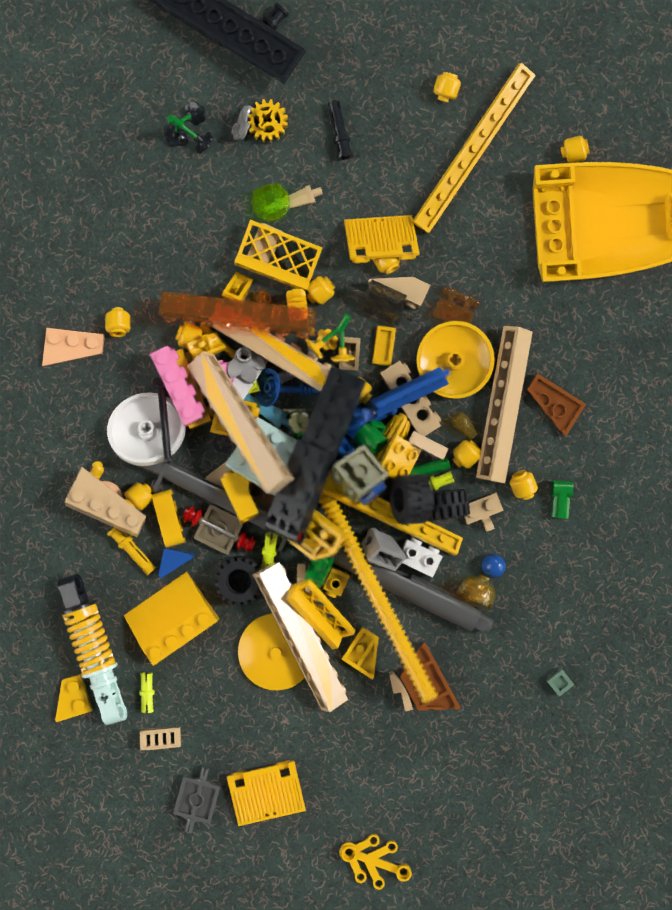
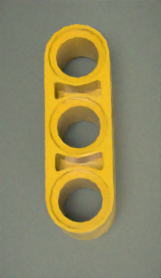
M171 489L152 494L154 508L166 548L186 543L185 538L182 536L181 531L183 529L181 521L176 514L178 510L175 501L172 499L173 492Z

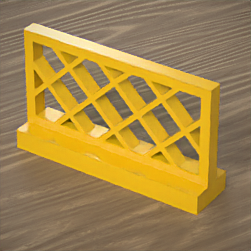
M250 220L234 265L296 289H303L306 292L322 247ZM252 226L260 228L263 236L253 240L250 234ZM272 234L278 235L281 243L271 247L267 237ZM265 238L269 248L259 252L254 242ZM294 241L297 243L299 250L289 254L285 244ZM250 244L253 245L256 254L252 256L242 254L244 247ZM283 245L287 255L277 259L273 249ZM308 248L317 250L315 258L307 261L303 250ZM271 251L274 261L270 263L263 262L260 255ZM301 252L305 262L295 266L291 256ZM289 258L292 268L288 270L281 269L279 261ZM307 265L309 270L308 277L299 276L297 268Z

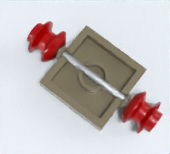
M213 504L209 505L204 517H201V509L196 512L193 505L191 508H186L182 516L185 519L184 523L190 521L192 522V527L197 525L198 522L200 524L194 539L226 555H229L235 542H237V549L243 547L245 548V553L248 550L252 551L256 543L253 540L255 536L249 538L247 537V532L241 534V536L239 535L244 523L240 524L236 515Z

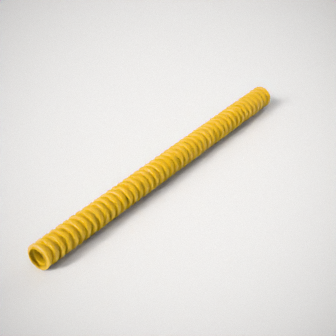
M322 493L318 502L319 504L322 503L321 508L325 509L324 514L328 515L327 518L341 528L345 537L341 547L345 548L344 552H347V558H350L349 562L353 564L352 568L356 569L355 574L359 575L358 580L361 579V585H364L365 588L363 589L367 591L366 595L370 597L369 601L373 602L372 607L376 608L375 613L378 612V618H381V624H384L383 628L387 630L386 634L390 635L389 640L393 641L392 646L396 647L395 651L399 653L398 657H401V663L405 665L403 666L404 669L407 668L408 671L406 673L410 674L411 677L409 679L413 680L412 684L416 686L415 690L419 692L418 696L422 698L421 702L426 703L434 699L438 694L434 692L435 688L431 687L430 684L432 682L428 681L429 676L425 675L426 671L422 669L423 665L419 663L420 659L416 658L417 653L413 652L414 647L411 648V642H408L405 630L401 629L403 626L399 625L400 620L396 619L397 615L393 613L394 609H391V603L387 601L388 597L385 598L384 595L386 593L382 592L381 589L383 587L379 586L380 582L376 580L377 576L373 574L374 570L370 569L371 564L368 565V560L364 557L366 555L362 553L363 549L359 547L360 543L356 541L357 537L353 536L354 531L351 532V526H348L349 522L345 520L346 516L342 514L343 510L339 509L340 504L337 505L336 499Z

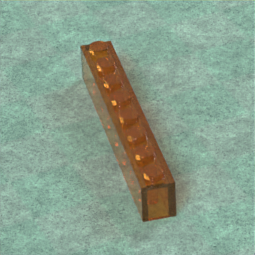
M163 291L158 312L164 318V321L175 323L176 320H182L184 324L189 325L199 322L202 326L213 327V324H216L224 329H232L233 326L248 332L251 329H258V332L270 334V331L277 332L278 335L289 336V333L297 334L299 338L314 336L317 320L316 310L310 308Z

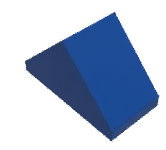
M164 548L158 576L161 579L195 557V555L191 552Z

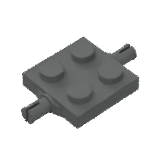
M201 767L199 777L183 776L173 814L187 820L185 832H188L189 829V833H192L195 822L211 823L221 785L207 780L210 770L208 767L205 774V767Z

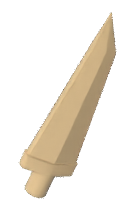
M310 185L263 208L261 211L275 213L313 204L316 202L314 197L323 194L321 187L311 190Z

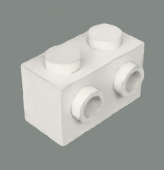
M413 537L411 541L406 539L401 549L407 557L403 564L433 577L443 557L439 554L440 550L429 546L427 549L421 546V541Z

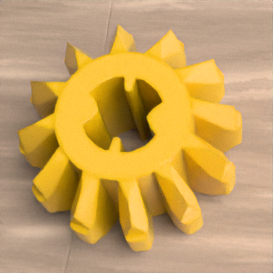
M298 288L287 291L286 298L290 320L297 322L307 320L309 315L305 291Z

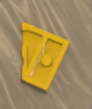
M362 626L341 659L373 680L379 637Z
M82 673L62 680L56 722L93 710L84 680L81 677Z

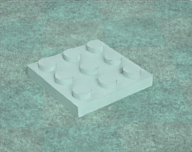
M257 417L256 421L287 467L297 440ZM237 446L225 463L226 467L260 486V481L250 471V465L240 455V449Z

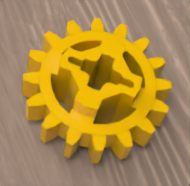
M262 99L261 105L255 102L256 108L250 110L252 114H249L247 118L250 120L248 121L251 127L249 130L250 134L255 133L256 140L262 137V142L269 138L271 143L273 137L279 140V133L284 135L285 130L283 128H288V123L285 122L288 120V115L284 114L285 108L279 109V102L273 105L272 99H270L269 103ZM277 114L280 117V124L275 120ZM255 118L260 122L258 128L255 126ZM264 119H271V122L267 121L266 123H264Z

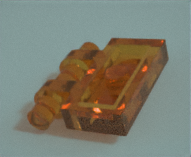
M445 286L442 293L449 297L447 300L439 298L432 316L444 322L462 321L471 324L475 313L468 309L470 306L477 308L480 301L473 299L474 297L469 294L466 296L457 292L458 289H451ZM457 299L463 302L464 306L461 307L454 304L453 300Z

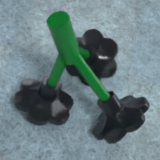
M192 101L185 106V117L178 119L173 115L168 116V122L173 125L167 127L165 139L170 141V145L173 147L183 146L186 144V138L190 134L194 141L198 143L195 150L198 154H201L209 148L213 136L210 132H207L204 136L195 134L184 125L186 120L191 121L195 126L206 120L204 107L199 106L197 101Z

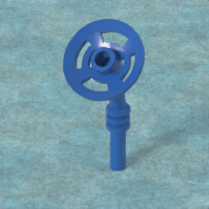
M271 368L263 370L257 380L260 391L256 392V397L260 405L264 407L272 406L277 400L279 393L301 394V396L304 394L305 396H308V394L312 396V394L321 393L310 385L308 386V384H305V386L303 384L301 386L280 385L278 373Z

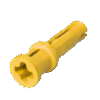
M116 528L111 529L107 533L108 536H111L118 543L119 548L124 549L146 575L156 568L135 545L131 535Z

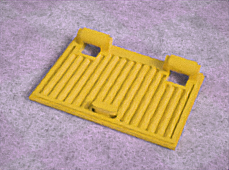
M412 215L344 220L349 257L352 263H368L370 259L398 257L400 260H413L416 256L420 255ZM402 246H411L412 251L403 252ZM356 249H365V255H356Z
M287 760L272 766L250 771L243 770L226 776L238 826L306 811L295 761ZM289 768L290 775L281 777L280 770ZM244 779L245 785L236 787L235 780Z

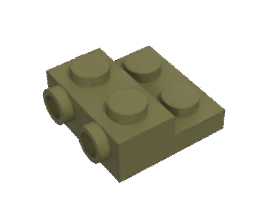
M365 445L336 463L331 470L333 481L336 484L340 483L344 487L345 496L348 499L353 498L355 502L368 494L372 488L389 476Z

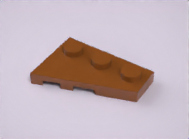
M538 373L526 390L564 437L567 436L586 406L584 402Z

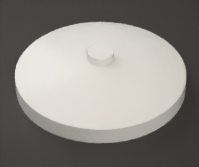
M140 393L127 398L115 408L108 421L107 436L112 449L122 460L130 464L149 466L164 461L158 393ZM166 397L171 455H173L182 444L186 427L173 401Z

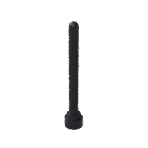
M157 377L153 379V388L158 393L164 462L170 464L172 462L166 403L167 389L162 378Z

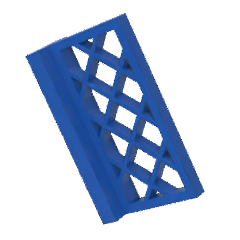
M438 367L371 399L370 402L377 417L388 414L448 385L446 377L450 375L449 369L442 371L441 367Z

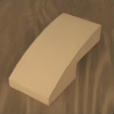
M390 671L389 676L393 693L401 692L405 711L413 710L405 686L393 671Z

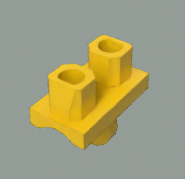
M217 332L204 334L202 338L186 344L192 360L197 358L203 351L215 355L226 349Z

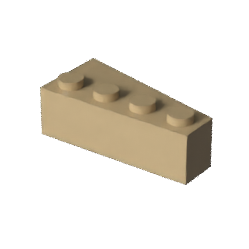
M83 467L65 500L67 507L135 537H138L146 520L145 515Z

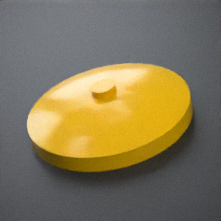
M462 321L442 323L431 329L419 345L417 352L419 375H424L438 367H441L442 371L449 369L450 375L446 377L449 384L434 391V393L452 399L468 397L478 392L487 383L494 367L492 345L487 336L472 324Z
M273 613L262 615L247 626L240 638L238 658L243 672L254 684L268 690H285L297 685L305 678Z

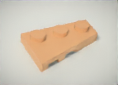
M46 328L42 366L103 354L105 335Z

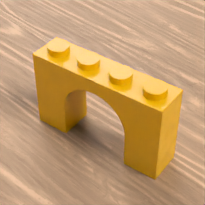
M232 470L223 475L221 484L240 524L257 517L258 510L248 489L251 481Z

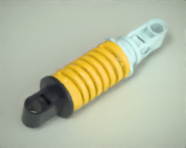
M79 574L60 579L58 581V590L61 593L66 608L60 614L64 618L66 626L75 624L67 628V632H74L69 637L71 640L76 639V641L72 642L73 647L79 646L74 652L75 654H82L77 656V661H82L79 663V667L82 668L81 677L89 678L90 688L94 691L104 724L109 725L126 720L127 709L116 682L117 677L112 672V669L117 666V662H115L112 650L109 648V642L106 641L105 629L101 627L103 623L99 620L100 614H97L96 600L89 601L84 581Z

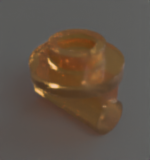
M261 289L252 292L255 311L263 310L270 306L271 296L266 290Z

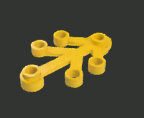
M370 834L368 839L357 844L346 842L340 847V857L343 861L350 862L355 873V880L358 883L365 882L367 877L365 871L361 870L357 860L365 862L373 879V886L377 890L382 889L385 882L380 877L376 867L396 873L397 878L403 882L411 878L412 873L409 865L405 863L396 865L380 859V857L388 853H395L398 846L394 840H389L385 846L368 854L360 851L369 846H377L379 844V836L377 834ZM372 837L377 838V842L371 843L370 839ZM389 844H394L395 848L390 850L388 846ZM347 849H351L353 853L351 855H347L345 851ZM402 868H405L407 870V873L401 874L400 870ZM363 874L364 878L360 880L357 878V875ZM377 880H381L382 885L377 886L375 882Z

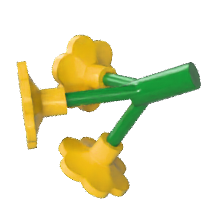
M344 313L336 329L333 331L330 329L319 330L317 332V342L313 343L309 339H305L307 345L317 357L323 358L320 354V348L326 351L337 348L338 338L336 334L339 332V355L332 356L331 360L334 362L355 360V356L348 355L346 347H344V329L351 319L349 314Z

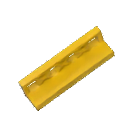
M310 579L292 585L287 601L332 650L339 648L343 637L354 635L355 629ZM308 587L313 593L307 592L303 588ZM314 600L322 602L324 606L317 604ZM326 613L333 615L335 618L328 617ZM337 626L344 627L346 630L341 631Z

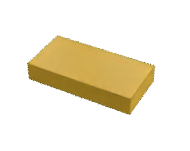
M377 326L372 364L391 366L396 328Z

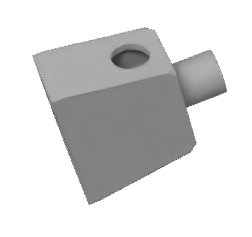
M370 528L367 531V536L361 543L369 562L396 571L407 558L393 537L378 531L377 528Z

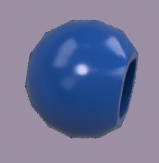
M489 554L483 559L481 567L486 576L497 578L504 573L506 564L500 555Z

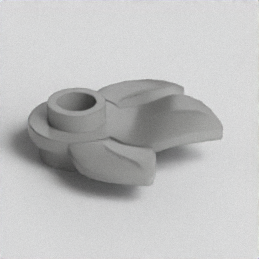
M245 105L240 111L238 123H235L232 127L233 139L243 140L250 127L247 118L252 106Z
M242 347L236 350L234 359L229 362L228 375L230 378L240 375L245 382L252 384L256 380L257 370L265 369L266 364L261 356L254 355L250 349ZM246 356L247 359H241L240 357Z

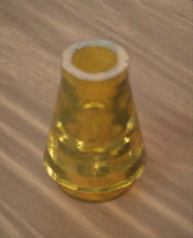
M460 411L451 419L452 426L469 440L478 434L467 413L464 414L463 411Z

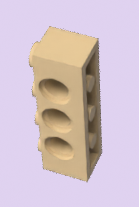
M401 361L380 373L389 390L398 387L396 384L398 378H404L406 382L412 380L409 376L410 369L406 363L402 364ZM426 395L417 399L415 404H406L400 407L404 414L408 416L415 432L423 436L428 435L441 426L439 423L441 419L436 411H431L429 407L431 403ZM419 410H424L427 413L426 420L421 421L417 418Z

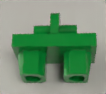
M326 557L311 561L304 580L310 579L320 589L334 563V558Z

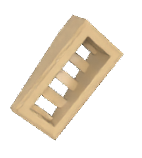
M180 727L142 728L140 730V750L181 747ZM171 732H174L175 743H171ZM163 733H166V743H163ZM155 734H158V743H155ZM147 735H150V744H147Z

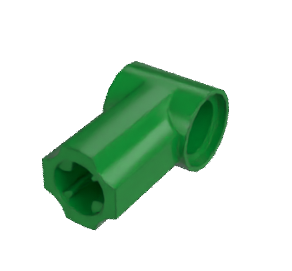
M552 480L551 517L568 519L570 499L573 495V482Z

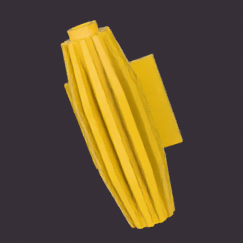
M402 413L394 414L385 426L386 429L382 434L388 439V442L380 453L374 456L393 479L399 475H409L422 449L406 441L411 422L408 421V416Z

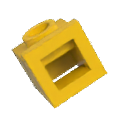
M332 567L323 587L326 590L325 594L336 598L337 595L341 597L350 574ZM336 580L340 585L333 587L332 582Z

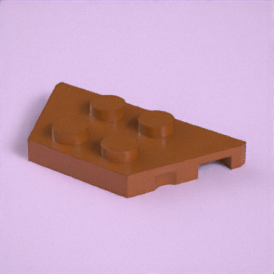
M423 642L416 651V658L420 659L419 663L423 665L422 669L426 671L425 675L429 676L428 681L432 682L430 685L435 688L434 692H437L438 695L434 699L422 703V698L418 696L419 692L415 690L416 686H413V680L409 679L411 676L406 673L408 671L406 668L400 674V678L418 711L460 709L459 703L428 646Z

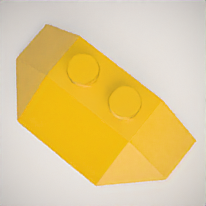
M315 509L304 541L300 545L290 543L312 561L335 555L345 537L341 528Z

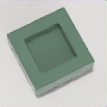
M559 669L546 680L559 697L574 685L562 669Z

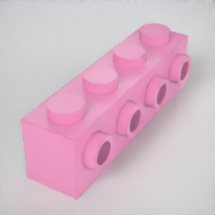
M166 346L151 353L150 356L184 425L189 426L205 418L203 415L205 409L200 401L197 402L194 396L197 393L193 385L188 384L186 380L188 375L184 367H180L177 362L179 356L176 350Z

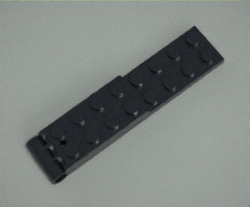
M149 0L219 46L226 47L283 84L286 83L306 52L298 44L227 0Z
M331 366L302 440L297 439L287 464V469L294 479L276 493L267 515L269 518L265 523L266 530L297 545L304 541L306 531L367 380Z

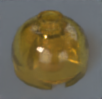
M481 574L479 577H466L456 590V593L463 599L473 604H483L482 608L491 610L496 598L494 586L489 583L490 579Z

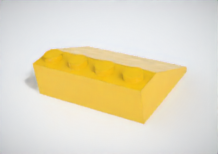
M188 572L182 574L124 615L140 647L153 666L220 619Z

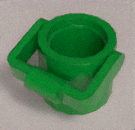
M372 420L361 427L354 436V446L360 448L365 445L373 456L379 454L388 442V439L382 434L386 429L385 425L382 422Z

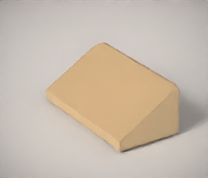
M261 223V224H263V225H266V226H268V227H271V228H273V229H276V228H274V227H272V226H270V225H267V224H265V223ZM258 228L254 239L263 236L260 228ZM275 234L267 237L271 247L278 244L280 240L279 236ZM265 238L254 242L259 252L269 248ZM251 245L247 256L256 254L253 245ZM271 251L260 255L265 263H270L273 257Z
M413 431L408 440L409 443L440 460L445 458L448 448Z

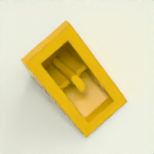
M236 272L222 292L223 298L242 307L254 279Z

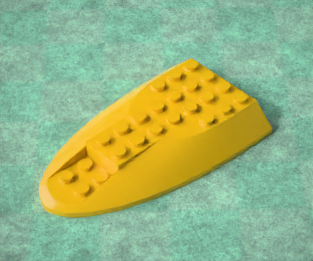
M580 162L534 166V218L537 261L542 282L616 276L672 262L671 169L615 162Z

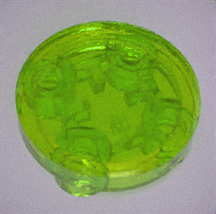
M265 184L253 191L252 208L256 216L266 222L278 221L289 211L290 197L281 184Z

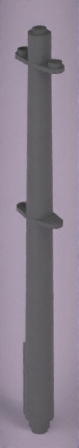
M177 451L172 455V462ZM163 461L155 465L139 466L159 476L158 479L155 478L150 486L154 493L159 491L163 480L166 479L236 515L224 488L172 462L166 464ZM254 502L258 510V516L249 520V522L265 529L270 509ZM283 538L277 553L281 554L287 542L286 539ZM340 545L335 555L329 557L334 558L333 564L355 574L356 569L352 568L353 564L349 562L350 558H347L348 554L344 552L345 548ZM369 561L367 562L368 565L371 564L370 569L374 570L373 574L377 576L376 580L380 582L379 586H382L383 589L469 632H472L473 629L482 633L490 631L494 620L483 614L481 607L414 574L410 576L399 570L393 571Z

